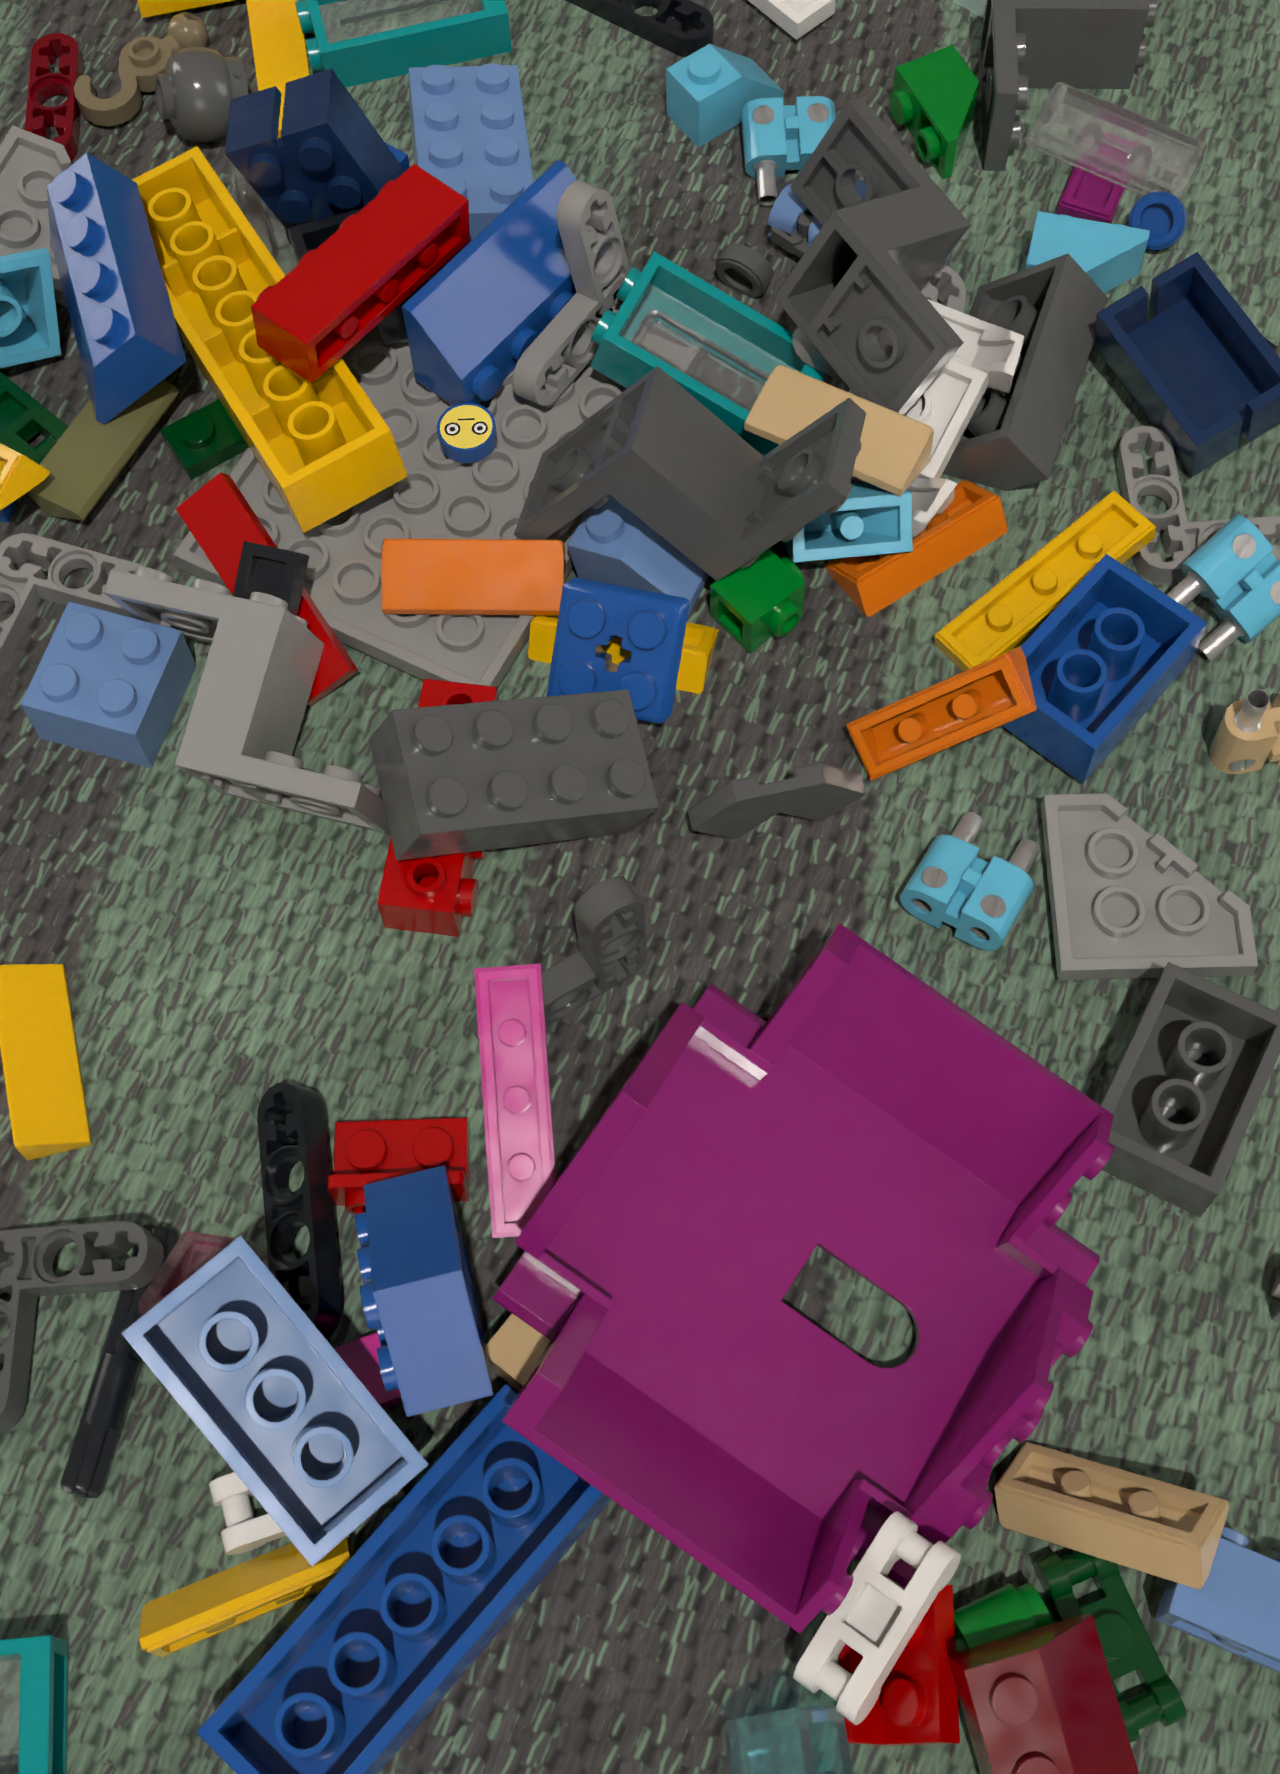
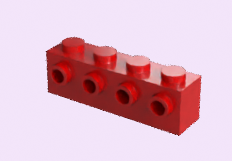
M413 164L396 180L388 181L371 202L357 214L348 216L341 223L338 230L316 250L313 249L305 253L297 266L277 284L265 288L260 293L256 302L251 305L258 347L312 384L470 241L468 199L416 164Z
M424 678L418 708L499 701L498 690L494 686ZM390 838L377 901L384 927L459 937L463 916L473 917L477 905L478 880L471 879L474 859L484 860L487 850L396 860L392 838Z

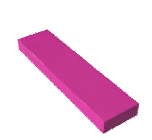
M541 963L474 968L492 1238L519 1236L553 1185L557 1182Z

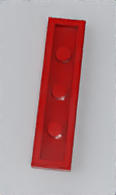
M220 472L175 508L227 588L231 591L232 596L243 542L246 541L277 548L228 474ZM303 587L297 616L305 619L308 622L307 628L324 643L307 705L312 706L359 670Z

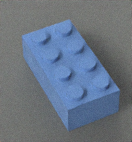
M489 63L482 66L447 67L444 65H430L428 67L409 68L410 125L414 164L468 199L470 241L466 245L534 183L518 65ZM459 250L441 268H443L450 260H452L461 250Z
M241 1235L121 1333L312 1567L429 1465Z

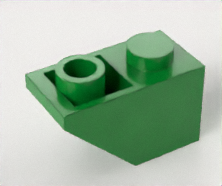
M953 45L896 66L893 92L889 95V108L894 120L898 125L905 124L914 138L916 150L922 161L925 163L931 162L942 179L952 176L973 121L979 85L978 79Z

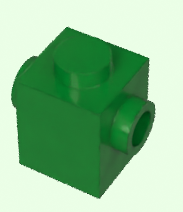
M768 548L749 567L745 569L737 568L710 585V616L750 654L773 635L777 637L787 635L800 622L803 616L805 592L803 575L791 560L785 557L780 559Z

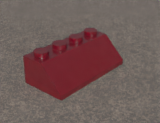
M1083 1614L947 1655L981 1774H1139L1092 1614Z

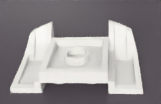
M929 299L927 300L964 343L905 415L929 425L934 431L930 462L908 487L912 492V537H916L926 529L931 519L937 514H942L955 498V487L958 483L940 477L987 387L1009 393L1024 336L985 322ZM881 329L880 348L886 355L891 356L893 351L892 338L886 330ZM854 476L851 478V481L868 483Z

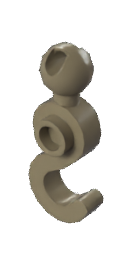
M183 12L174 15L169 21L166 36L163 39L141 36L127 43L119 56L118 73L122 86L120 91L111 98L103 99L96 97L91 78L88 75L79 76L74 86V92L80 112L86 120L95 125L109 127L132 119L140 110L142 104L141 91H155L156 74L165 73L167 60L174 52L186 47H205L207 45L208 31L203 21L191 13Z

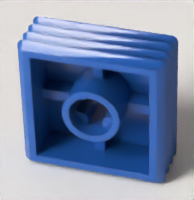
M573 578L564 583L546 697L629 689L636 719L659 724L664 723L672 714L690 605L689 600L683 597L580 578ZM616 636L622 638V648L631 651V657L625 658L619 665L612 662V655L605 652L604 645L612 642Z

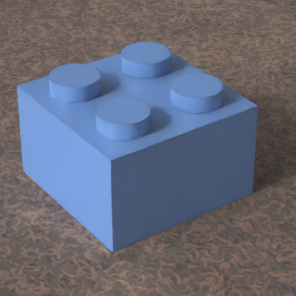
M68 601L20 705L40 739L152 768L196 669V663L181 630Z

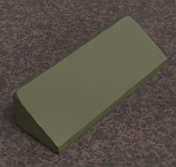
M162 380L106 424L96 421L90 398L39 464L51 473L43 482L28 491L27 494L50 517L85 520L177 398V394L180 391L175 385Z

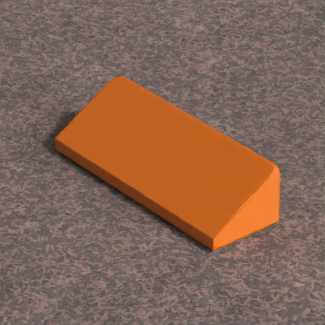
M964 479L956 485L955 498L942 514L935 515L927 524L926 529L916 537H912L913 551L831 559L825 564V568L859 610L869 618L1006 534L1008 527L1001 498Z
M388 538L382 542L383 614L559 615L562 588L566 578L565 547L561 540Z
M1021 646L1016 647L846 724L870 780L872 781L1037 710L1026 657Z

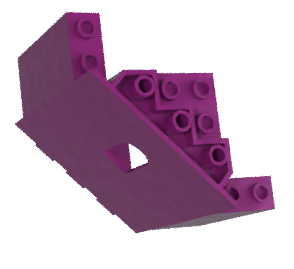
M840 923L767 1021H764L711 983L693 1009L681 1002L514 1242L525 1252L492 1299L550 1341L502 1419V1422L800 1634L820 1611L830 1616L838 1609L847 1596L854 1577L846 1572L848 1565L855 1558L861 1561L885 1521L894 1512L899 1511L915 1522L918 1526L917 1533L932 1544H936L938 1541L947 1543L961 1526L968 1530L973 1529L987 1512L993 1499V1493L987 1490L993 1463L999 1458L1013 1438L1022 1443L1034 1431L1054 1389V1384L1048 1381L1050 1369L1062 1354L1068 1358L1075 1356L1084 1346L1093 1329V1323L1088 1320L1093 1290L1088 1288L1086 1284L1099 1264L1100 1256L1056 1226L1055 1223L1063 1215L1072 1199L1073 1194L1069 1190L1082 1175L1088 1180L1095 1178L1111 1157L1114 1146L1108 1141L1114 1115ZM817 1245L900 1303L911 1314L916 1326L917 1342L912 1354L903 1364L893 1368H880L867 1362L781 1301ZM899 1559L895 1562L887 1577L900 1586H907L916 1569L902 1559Z

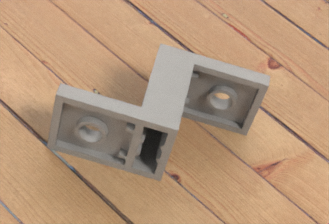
M138 566L135 574L110 570L103 593L137 619L181 630L184 637L211 643L175 766L222 794L390 834L383 799L380 798L381 790L375 786L363 783V775L334 765H326L323 774L302 768L304 762L292 756L324 643L307 628L308 622L305 619L293 615L287 610L288 603L286 601L261 592H252L249 600L230 596L231 591L226 587L202 579H194L192 587L173 583L174 579L170 575L148 567Z

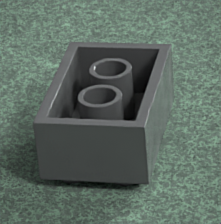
M1168 962L1146 1004L1100 1103V1106L1114 1115L1108 1141L1114 1146V1150L1102 1170L1201 1217L1219 1194L1280 1055V1013Z

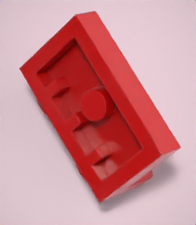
M468 1118L335 1122L333 1175L328 1176L327 1188L336 1206H345V1211L351 1214L366 1212L364 1185L443 1165L446 1167L454 1202L469 1201L470 1124Z
M946 1585L937 1594L881 1686L879 1697L867 1717L860 1724L854 1725L840 1714L841 1738L844 1743L882 1746L960 1743L958 1692L947 1656L956 1652L953 1585ZM845 1644L839 1654V1665L853 1675L863 1656Z

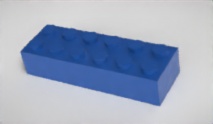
M507 1384L500 1389L196 1732L237 1774H378L612 1500L502 1422L517 1396V1393Z

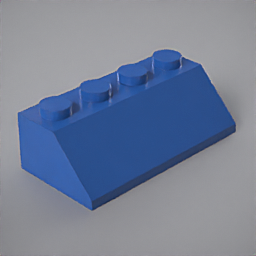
M86 152L70 167L60 172L47 185L50 239L96 421L106 424L187 361L138 185L133 180Z
M557 160L402 306L415 380L452 406L460 403L480 404L482 401L490 400L500 389L503 380L515 369L517 361L524 351L576 294L559 233L556 215L562 194L570 184L578 180L569 167L560 160Z

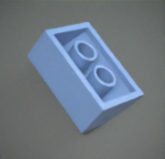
M612 496L600 508L593 509L590 507L585 511L567 544L578 578L687 598L690 603L688 616L709 577L704 570Z

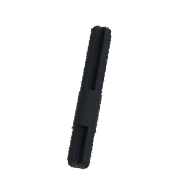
M142 1226L158 1236L163 1245L164 1260L161 1270L155 1279L146 1286L134 1290H123L119 1293L60 1482L61 1489L68 1494L94 1499L98 1498L103 1492L142 1363V1358L121 1333L161 1301L179 1242L177 1233L162 1226ZM134 1245L131 1257H137L139 1247Z

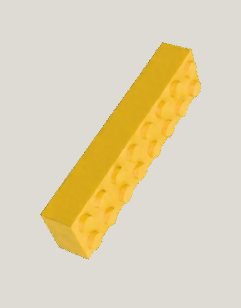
M198 146L132 179L138 185L179 336L302 532L305 533L408 477L391 430L342 358L311 384L258 347L251 305L256 302L258 296L265 288L277 284L285 277V274Z

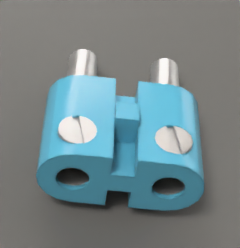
M824 96L796 97L795 105H783V97L759 98L747 102L742 107L741 119L745 170L748 175L757 178L758 201L760 205L771 206L777 199L776 177H784L785 170H797L798 174L800 173L836 119L835 104L831 99Z
M1238 514L1181 565V569L1186 577L1167 594L1184 607L1198 594L1209 598L1214 604L1212 610L1223 623L1198 645L1196 650L1198 654L1204 653L1208 657V663L1214 660L1237 638L1250 643L1280 616V560H1277L1271 553L1274 548L1260 530L1247 518Z
M966 812L952 835H939L935 837L902 891L900 902L917 919L938 929L945 922L956 928L954 937L979 949L994 951L998 950L1003 944L1034 889V883L1028 872L1040 853V847L1033 840L1023 839L1009 862L995 855L990 863L978 858L980 848L972 845V842L983 826V820L976 813Z

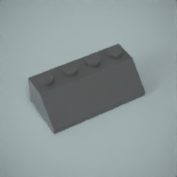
M1069 254L979 286L969 315L1024 336L1009 393L987 387L942 474L963 480L966 479L970 482L1003 491L1049 479L1095 338L1096 316L1098 312L1105 308L1108 298Z

